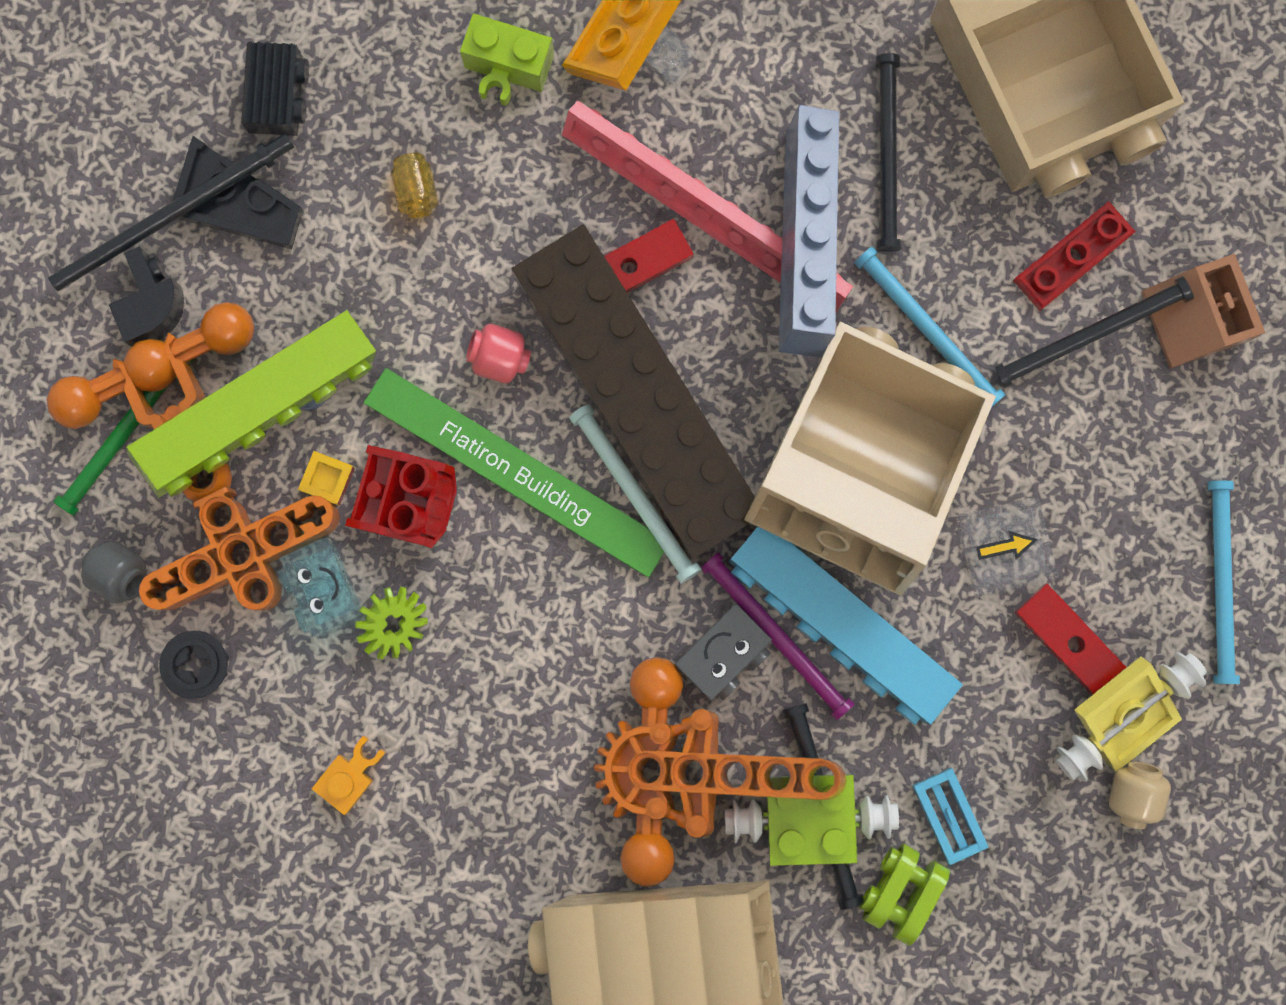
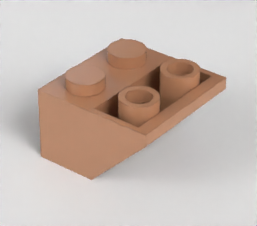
M1235 254L1197 266L1141 291L1143 299L1148 298L1175 285L1174 280L1182 276L1186 279L1192 290L1193 300L1186 303L1181 300L1149 315L1170 369L1245 344L1265 333Z

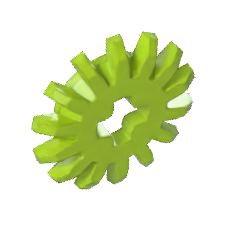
M401 586L397 596H393L390 587L384 588L385 598L379 600L375 593L369 598L374 605L370 609L362 606L359 612L366 615L365 621H355V628L365 629V633L356 637L358 643L370 641L364 649L368 654L379 648L378 659L383 660L390 648L392 658H399L400 644H403L409 652L412 651L413 647L408 638L411 636L422 639L424 635L414 629L415 627L428 624L427 617L417 618L427 609L424 603L414 607L419 595L413 592L406 599V587ZM392 615L398 618L402 615V619L398 622L400 629L394 633L390 629L383 632V629L387 626L385 619L388 616Z

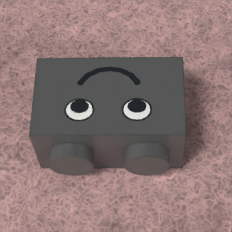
M734 604L675 665L710 701L716 696L723 701L739 686L741 682L736 676L747 665L754 670L769 656L771 652L766 646L772 639L737 604Z

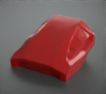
M367 445L365 453L368 454L351 518H347L345 526L433 548L446 532L457 493L455 468L446 463Z

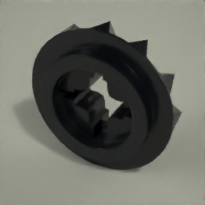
M186 631L172 638L164 647L159 662L160 674L167 688L174 694L189 699L203 698L217 691L223 680L227 677L229 656L226 654L222 642L209 633ZM192 649L196 653L197 658L211 660V663L199 669L200 675L198 679L193 671L178 670L179 666H183L184 663L191 661Z

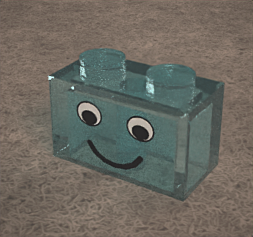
M324 538L279 558L283 569L278 571L279 577L288 594L293 592L299 608L295 609L294 612L304 633L310 631L312 637L320 638L355 621L366 618L364 614L359 612L361 608L360 602L334 540Z

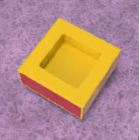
M313 451L298 490L310 496H321L340 507L355 467Z

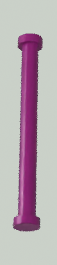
M717 552L701 567V571L705 575L709 572L737 605L772 639V644L833 710L830 715L835 720L841 718L855 703L849 697L845 699L740 581L731 574V571L722 563L724 557Z

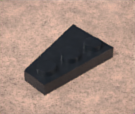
M192 136L173 201L235 163L225 156H221L204 142ZM249 175L178 219L292 249L303 209L260 179Z

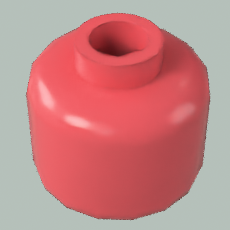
M487 324L481 331L475 329L467 350L466 361L471 363L474 374L507 384L515 378L517 373H525L529 364L531 350L524 349L525 339L520 332L495 324Z

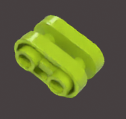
M903 843L898 849L891 847L887 851L880 865V870L884 874L877 887L870 885L863 895L864 903L859 908L864 910L862 919L878 929L888 919L896 923L892 936L911 946L920 935L944 891L950 876V869L934 860L927 865L925 870L918 867L917 863L920 853ZM908 881H910L916 887L903 908L897 905V902Z

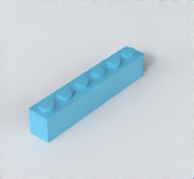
M757 527L729 560V563L735 567L731 574L742 584L751 588L755 583L767 593L763 600L782 616L789 611L800 621L796 626L799 631L815 643L821 638L833 648L829 655L847 670H850L853 665L866 675L862 682L881 698L887 692L899 702V705L895 708L896 711L912 724L916 725L920 720L924 724L931 725L963 686L960 681L791 542Z

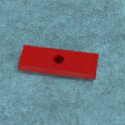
M1108 201L1020 273L1013 281L1040 312L1136 231ZM1070 250L1078 251L1081 255V260L1073 259Z
M672 219L606 254L604 257L626 292L629 293L692 259L694 253L676 221ZM625 263H634L637 266L636 271L631 274L625 273L621 269Z
M1048 583L1043 584L1014 612L1091 695L1127 668ZM1072 637L1076 638L1079 642V649L1075 653L1070 651L1068 647V642Z

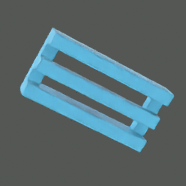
M948 768L939 774L930 776L912 785L947 864L952 865L989 848L953 768ZM947 781L975 843L969 846L940 786L942 782ZM929 788H932L960 849L956 852H953L925 791Z

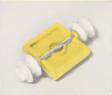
M1176 652L1174 653L1176 664L1172 667L1161 664L1159 666V678L1152 664L1143 657H1139L1075 709L1090 737L1087 739L1086 737L1074 734L1072 735L1074 743L1072 748L1066 750L1062 747H1057L1060 757L1056 762L1071 780L1079 777L1084 782L1088 781L1085 772L1088 768L1093 766L1099 770L1103 769L1102 757L1114 771L1123 768L1182 720L1170 697L1174 694L1178 697L1190 699L1189 687L1195 683L1201 687L1206 686L1203 676L1207 671L1203 664L1190 653L1184 656L1182 653Z

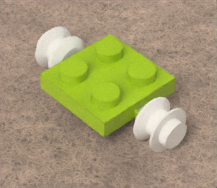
M845 774V788L834 799L767 797V812H763V816L761 807L755 799L751 800L748 808H739L736 801L733 800V809H724L725 835H734V843H737L741 834H749L753 842L756 843L762 835V825H764V830H768L770 866L857 863L856 827H859V822L860 829L867 839H871L874 830H883L887 839H890L891 830L899 829L897 804H890L888 795L884 796L881 804H873L869 796H865L859 805V809H855L854 775ZM814 775L813 777L814 785L820 792H827L834 785V775ZM790 776L770 777V781L773 787L777 790H782L788 785Z

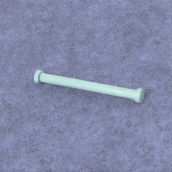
M587 404L579 408L569 419L574 426H580L679 573L676 578L680 584L690 580L702 569L698 563L692 564L592 416L595 411L591 405Z

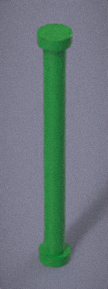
M168 386L165 389L154 392L143 391L151 407L154 406ZM131 407L64 495L58 494L53 500L57 506L73 516L76 515L79 511V508L76 506L140 424Z

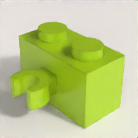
M473 13L460 54L464 68L486 75L479 84L480 97L486 99L490 88L500 87L503 90L500 95L501 105L506 106L512 95L509 82L542 92L554 58L552 37Z

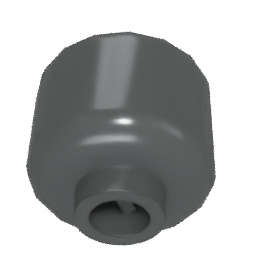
M107 541L91 548L82 560L81 578L84 586L109 603L119 604L126 600L135 599L139 595L140 583L147 576L145 560L116 541Z

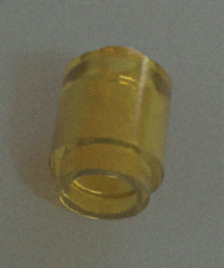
M407 153L396 157L393 160V169L390 174L398 211L407 214L409 218L413 219L429 216L432 213V209L439 204L431 164L426 162L425 156L420 153Z

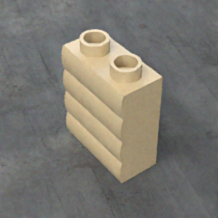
M938 0L931 15L932 26L1012 192L1037 182L1044 197L1051 198L1078 186L1091 177L1092 174L1085 162L1090 158L1112 149L1120 166H1123L1155 152L1167 143L1161 127L1184 104V100L1135 0Z
M839 322L835 330V336L824 351L744 520L902 596L928 563L996 396L976 387L973 378L957 366L946 363L930 365L899 350L897 342L880 329L873 327H859L855 329Z
M769 880L570 895L543 907V920L535 921L530 928L528 938L530 963L536 974H549L552 1005H784Z

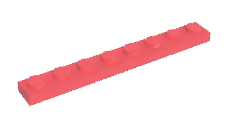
M578 100L570 108L562 136L781 283L782 238L775 234L770 227L760 224L741 211L737 205L726 201L708 189L700 180L692 178L674 166L666 157L658 155L640 143L632 134L622 131L606 120L598 111L588 108ZM836 273V313L853 288L838 273Z

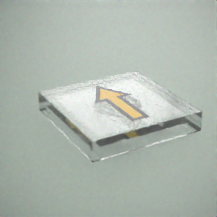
M1038 496L954 516L974 597L1059 578Z

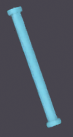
M872 246L866 250L854 264L859 269L863 267L949 364L966 371L973 378L976 387L996 396L993 405L1002 399L1006 394L1001 389L996 391L876 257L878 252Z
M1227 480L1207 482V491H1212L1218 674L1213 675V684H1240V675H1235L1230 491L1234 490V481Z

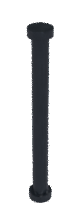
M884 53L876 56V67L880 69L881 239L876 241V250L897 252L901 250V240L897 239L896 68L900 67V55Z
M1183 276L1174 280L1175 285L1010 364L1003 366L1000 363L994 366L1004 388L1012 386L1011 381L1176 302L1183 300L1186 303L1193 300L1194 296L1188 282Z
M807 703L783 709L784 717H789L800 757L819 759L806 717V712H809ZM819 768L814 775H823L822 768ZM849 863L832 864L841 899L838 900L840 910L855 908L863 904V894H858Z

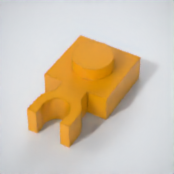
M365 735L355 745L354 755L350 761L341 754L338 755L312 787L313 791L344 816L348 814L373 782L364 773L366 769L377 764L387 753L380 749L373 759L366 758L362 753V748L369 741V738Z

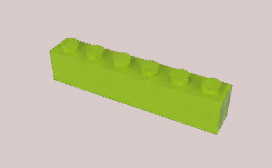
M348 310L128 445L126 447L128 456L158 498L166 493L173 497L187 489L193 483L190 478L204 469L207 473H211L222 467L230 459L227 454L242 446L244 450H247L258 444L266 437L264 431L271 426L279 423L283 427L294 421L302 414L300 408L312 400L319 404L330 398L337 392L335 386L348 377L354 382L366 375L372 369L370 363L374 360L376 350Z

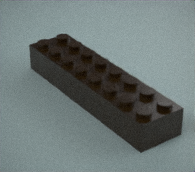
M582 224L512 267V275L689 559L696 558L750 524L744 518L755 497L586 226Z

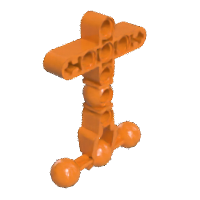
M225 302L215 304L205 312L199 329L178 339L168 332L164 342L155 339L138 341L128 349L124 361L113 359V370L92 380L81 376H69L59 379L51 386L46 399L48 412L56 423L65 428L77 429L89 426L98 418L103 402L125 392L137 421L154 430L206 398L190 365L186 362L211 350L223 355H232L243 351L253 338L254 324L252 317L245 308L236 303ZM177 376L185 398L181 400L179 406L172 405L166 409L164 414H155L152 407L148 404L143 391L154 392L165 389ZM228 463L213 471V481L208 487L200 489L197 485V473L190 478L193 483L182 493L193 502L194 508L199 510L200 523L210 544L145 576L139 587L140 599L151 609L170 611L230 583L237 600L245 608L260 611L272 609L281 599L282 589L271 562L333 532L339 524L340 514L338 508L327 499L312 495L251 523L244 507L233 498L237 493L234 489L230 488L232 474ZM227 504L232 512L231 519L225 526L219 527L214 519L215 512L220 506ZM315 506L327 512L321 516L323 522L321 525L307 522L299 526L293 520V516L300 521L312 518ZM284 523L289 531L288 539L284 544L275 546L270 538L271 531L276 525ZM245 542L249 546L250 556L245 563L237 565L233 560V549L237 544ZM206 561L210 565L211 576L205 583L200 584L195 579L194 571L200 562ZM258 580H263L268 586V595L261 603L254 602L250 594L252 585ZM181 581L185 586H176L165 593L167 599L157 597V593L162 590L161 583L173 585Z

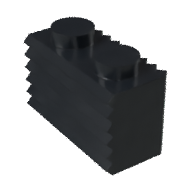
M247 42L241 124L249 134L283 135L286 133L289 136H298L299 123H305L306 101L304 98H300L301 84H307L309 80V62L307 58H303L296 44Z

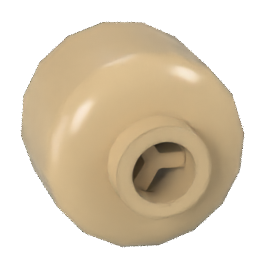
M1136 761L1129 762L1128 767L1120 768L1114 774L1109 796V807L1115 814L1121 817L1120 822L1123 825L1135 829H1145L1147 824L1158 823L1165 817L1171 792L1170 782L1163 777V770L1154 765Z

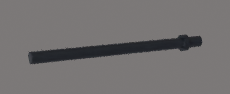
M286 133L265 146L261 142L255 146L257 151L49 276L48 279L56 291L62 290L265 165L268 168L274 166V160L295 148Z

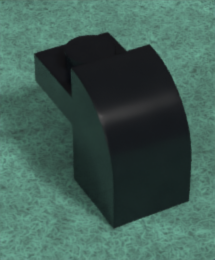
M140 246L124 253L140 291L108 304L124 343L131 347L138 341L147 339L160 340L164 338L168 332L170 333L177 326L184 310L182 287L172 278L167 279L166 272L159 258L156 255L151 257Z

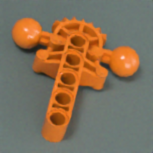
M661 657L648 658L638 664L633 670L629 682L633 698L642 707V725L633 729L627 721L621 720L618 722L621 736L613 732L606 734L605 737L612 744V747L610 749L605 747L598 748L597 753L600 756L607 757L605 764H595L593 767L594 771L605 773V779L597 781L595 784L596 788L609 789L610 791L603 797V804L611 805L618 802L614 808L613 816L622 818L628 811L637 814L636 834L629 837L624 844L620 860L622 870L627 878L635 884L644 887L657 886L662 883L673 869L675 861L674 852L669 841L662 836V819L676 821L677 826L686 829L691 837H707L714 831L717 794L827 800L839 796L846 784V776L842 767L830 760L718 754L719 718L712 711L698 709L690 717L682 719V723L676 725L667 724L668 708L673 706L681 696L683 681L677 666L668 659ZM686 733L687 737L682 752H671L677 743L678 736ZM651 759H655L660 765V775L653 783H650L644 776V766ZM692 761H697L703 768L702 779L696 785L690 784L685 775L686 767ZM740 763L746 770V779L741 786L736 788L728 781L727 773L731 765ZM778 765H784L790 773V781L782 790H777L770 781L771 771ZM821 767L829 768L834 774V785L827 792H820L816 789L813 782L815 772ZM670 792H680L684 809L682 812L675 809Z

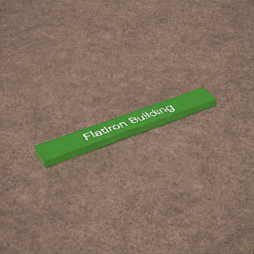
M385 368L365 399L364 404L645 577H650L663 556V549L646 526L391 370Z

